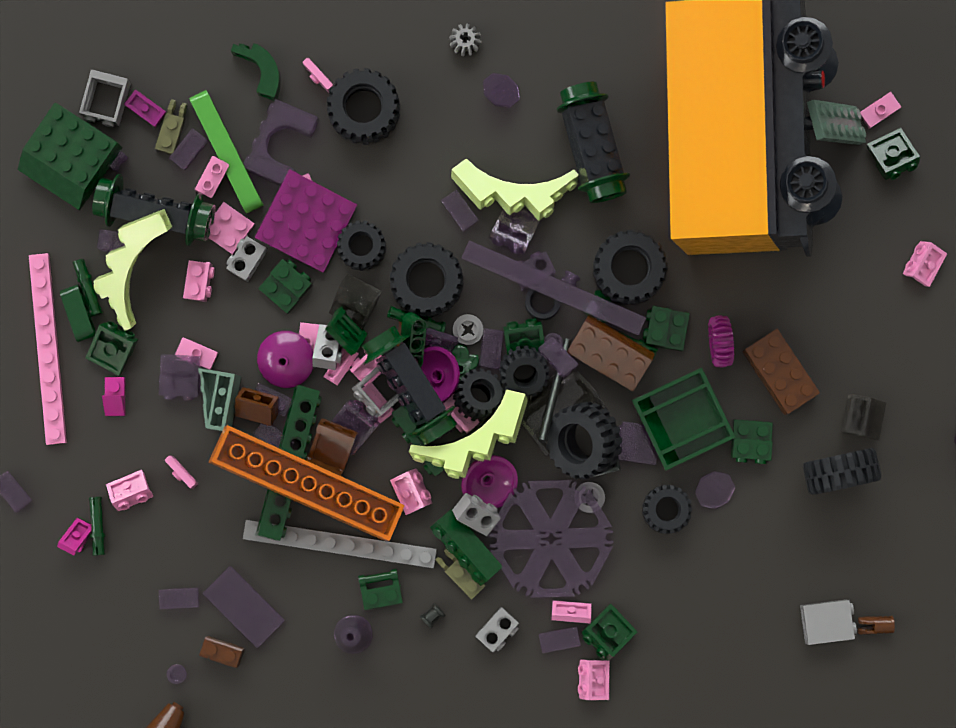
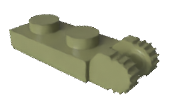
M173 99L169 103L168 111L165 114L155 146V150L172 155L175 154L187 110V103H182L179 116L173 115L176 107V100Z
M445 549V554L454 563L448 567L442 558L437 557L435 560L472 600L485 585L480 586L471 578L470 573L459 564L457 558Z

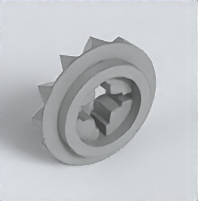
M470 314L462 315L454 322L453 335L458 342L464 345H472L482 337L483 325L476 316ZM462 324L467 327L474 324L471 329L474 336L470 333L462 336L465 331Z
M585 482L576 489L574 501L580 510L592 513L598 511L603 506L605 494L598 484ZM593 489L592 496L595 497L597 501L590 500V502L586 505V498L581 494H589V492H591V490Z

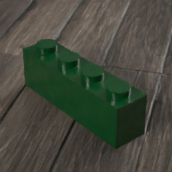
M452 508L430 528L435 537L444 543L448 552L452 553L457 558L459 564L470 573L471 578L482 586L503 566L473 531L456 519Z

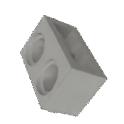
M246 236L245 239H241L237 244L236 248L238 250L235 255H231L227 260L226 264L228 266L226 269L249 282L268 250L263 245ZM249 246H255L256 248L252 255L246 254V249ZM239 262L245 263V268L242 271L236 270V265Z
M319 324L312 357L313 367L336 370L337 363H341L342 352H339L341 345L336 340H327L332 337L325 329L327 325ZM326 354L332 355L329 358L324 357Z
M468 493L464 494L452 510L459 522L485 536L490 533L501 519L497 513V508L493 504H486L478 496H471Z
M501 607L476 634V637L492 652L495 649L499 651L506 644L504 639L508 635L512 637L517 632L519 622ZM503 618H508L511 621V625L507 629H503L499 625L500 620ZM489 633L497 634L498 640L495 643L487 641L486 637Z

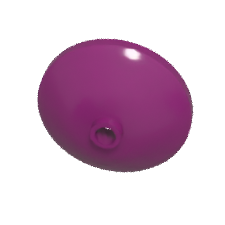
M278 331L268 336L260 345L257 363L261 374L268 382L277 387L291 388L300 385L310 376L313 370L312 357L314 352L309 342L300 334L293 331ZM284 358L286 364H281L280 359Z
M435 346L425 348L421 370L440 400L444 402L453 395L458 386L460 377L458 362L454 355L444 348Z
M492 455L491 460H476L468 467L466 477L462 478L461 482L463 496L465 493L471 496L476 495L484 503H491L496 508H499L506 504L514 495L518 484V476L514 466L507 459Z

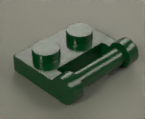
M340 307L334 312V316L325 329L352 356L357 352L368 333L365 330H361L345 313L346 310Z
M391 569V572L370 576H358L364 610L403 603L397 569ZM393 580V585L367 590L366 584Z

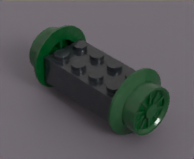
M594 81L576 84L560 92L562 104L556 110L558 113H562L581 182L578 190L587 192L590 203H600L625 195L627 191L624 181L630 177V173H624L604 103L609 98L608 94L599 93L597 82Z
M121 174L116 175L113 180L100 179L95 190L92 205L93 215L103 217L108 227L112 226L116 218L135 221L165 209L172 225L169 230L186 234L187 246H190L194 240L207 242L210 236V226L214 223L215 205L204 202L201 193L196 195L193 204L184 201L175 203L174 199L168 197L158 199L155 198V194L146 192L144 194H137V190L130 188L123 190V176Z
M394 325L362 345L363 350L367 354L363 364L366 365L381 355L376 360L378 363L377 368L382 374L386 375L389 387L398 394V401L408 410L410 420L420 425L408 435H418L422 443L426 445L457 425L451 416L455 406H451L448 409L445 408L405 343L396 348L394 347L410 337V335H400Z

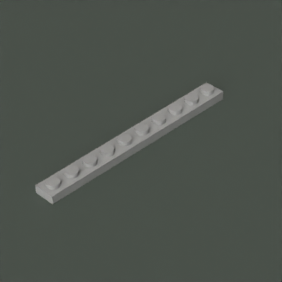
M246 520L243 539L434 568L437 550L434 548L285 526L287 527L285 537L281 538L280 541H275L255 535L258 526L257 521Z

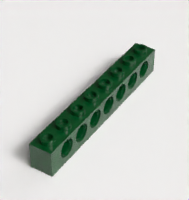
M300 385L295 386L279 449L301 459H306L307 452H304L306 444L309 445L312 434L309 431L316 421L315 409L321 403L320 391ZM301 403H306L309 406L307 413H303L300 410ZM297 421L302 422L304 425L302 432L297 431L295 428ZM291 440L298 441L299 448L297 450H293L290 447ZM267 489L255 535L275 541H280L281 538H284L287 527L284 525L286 519H289L292 508H289L292 499L280 495L284 499V504L281 507L277 506L275 498L280 494ZM273 514L279 517L277 525H272L270 522V517Z

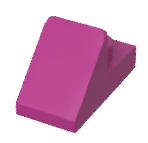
M105 377V395H102L105 416H125V377Z
M76 518L58 542L57 547L72 555L81 552L92 532L91 525Z

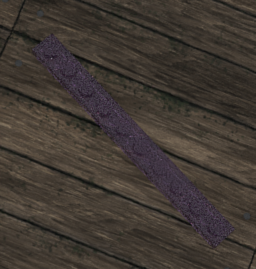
M471 241L468 242L461 258L635 335H639L646 319L644 316Z

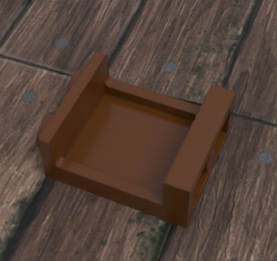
M322 418L317 426V432L306 461L342 476L358 432Z

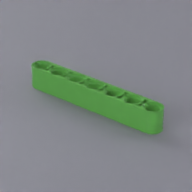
M207 90L190 97L189 99L218 158L229 164L226 174L246 214L264 206Z

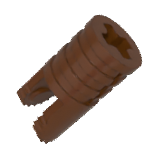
M893 616L858 617L860 624H872V626L859 627L858 634L894 633L895 631Z

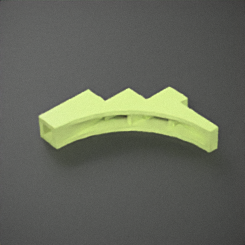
M467 159L455 166L451 172V178L480 210L485 206L489 207L496 200L511 215L513 212H519L525 205L538 221L543 217H549L553 213L554 202L560 200L566 191H572L577 186L579 174L572 170L564 176L548 182L516 184L487 175L477 169Z
M165 209L119 228L118 236L125 246L112 250L106 255L107 266L112 271L99 276L93 281L95 292L100 295L101 299L109 297V304L115 310L117 321L124 331L131 329L136 324L129 297L133 266L145 246L155 237L167 232L172 227Z
M506 390L503 400L494 415L470 436L441 446L411 445L409 449L410 455L417 462L424 463V461L432 462L431 464L434 466L443 467L449 477L459 479V477L465 478L472 456L478 461H484V459L491 460L497 439L504 444L516 442L528 402L526 394Z

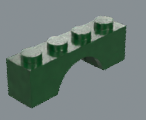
M400 406L392 412L394 417L391 420L397 428L401 426L404 431L401 435L408 444L412 442L413 445L425 446L420 442L418 436L408 435L417 428V424L410 420L406 407ZM425 461L426 465L423 466L429 475L434 474L435 477L445 471L443 467L434 466L431 464L432 462Z

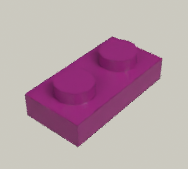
M136 89L124 104L155 128L167 113Z

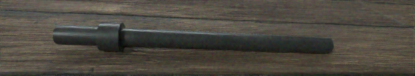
M568 338L563 340L561 351L558 352V364L538 439L541 443H546L565 364L569 360L570 354L567 351L571 340Z

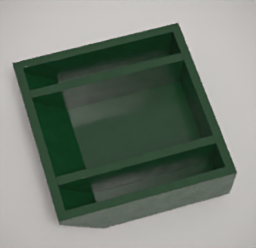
M55 102L22 149L17 170L80 211L123 147Z
M702 368L632 400L665 471L736 438Z

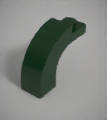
M239 43V46L233 44L231 49L233 56L251 61L261 70V79L256 91L258 96L277 101L281 87V78L276 62L270 53L253 43L251 50L245 44Z

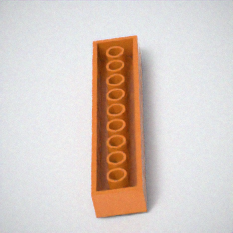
M228 425L224 426L209 460V463L384 541H390L405 506Z

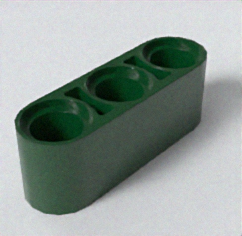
M79 284L60 290V296L76 341L81 342L94 337L96 334L95 327Z
M409 312L402 319L401 335H410V337L402 341L400 345L402 343L406 344L421 368L427 325L424 319L413 312Z

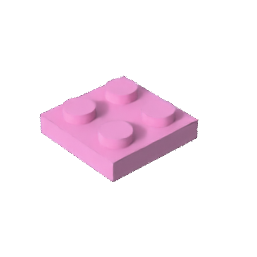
M223 202L215 213L214 223L210 226L209 239L234 255L237 251V244L241 239H245L255 226V223Z

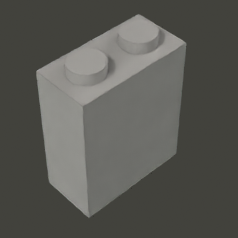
M844 599L800 605L805 644L812 645L855 639L854 634H857L855 622H852L854 607L849 600Z

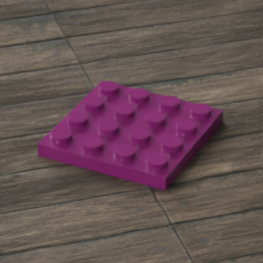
M289 169L255 238L324 273L337 246L338 236L342 233V229L346 228L357 204Z

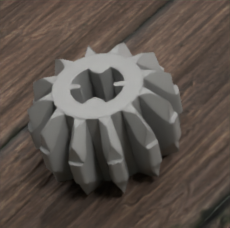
M460 24L458 25L459 31L453 29L454 35L449 36V39L453 41L450 43V47H456L455 53L461 50V56H465L467 51L469 56H471L472 50L477 52V45H481V40L478 39L481 37V34L475 33V26L469 29V24H466V28H463ZM464 37H468L467 43H463Z

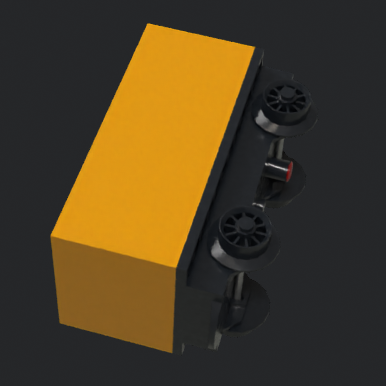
M684 0L666 2L671 240L687 255L787 250L788 247H803L806 257H811L813 227L833 219L841 208L843 198L833 169L822 159L811 157L810 130H813V124L807 105L809 93L823 89L830 84L837 74L839 64L837 54L832 48L833 41L830 31L824 23L806 16L805 0Z

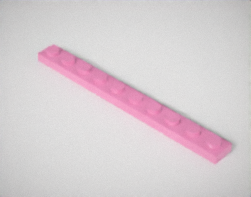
M48 253L29 255L46 445L67 443L50 256Z

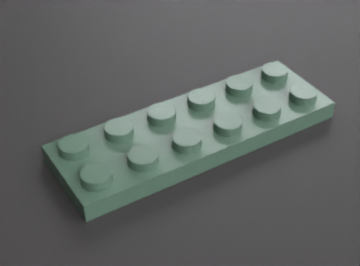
M820 100L807 102L817 140L856 145L866 143V131L861 126V113L856 106Z

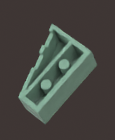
M198 368L201 377L206 428L223 431L224 426L232 427L235 414V398L239 392L241 376Z

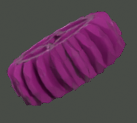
M722 315L711 317L708 323V336L712 363L715 367L720 368L731 366L734 360V341L730 319Z

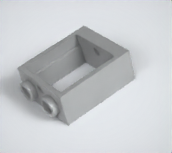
M91 69L79 114L88 122L95 123V120L101 121L102 125L113 127V125L119 126L131 82L127 78ZM97 82L122 88L114 118L89 112Z
M377 366L352 388L356 399L360 402L363 401L367 406L366 410L369 414L376 416V418L383 415L393 406L399 397L398 394H395L379 409L361 388L379 372Z

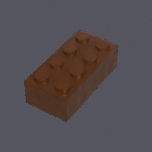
M588 315L567 351L570 355L631 391H634L655 355L652 351L591 315Z
M778 329L742 351L784 415L789 414L820 393Z

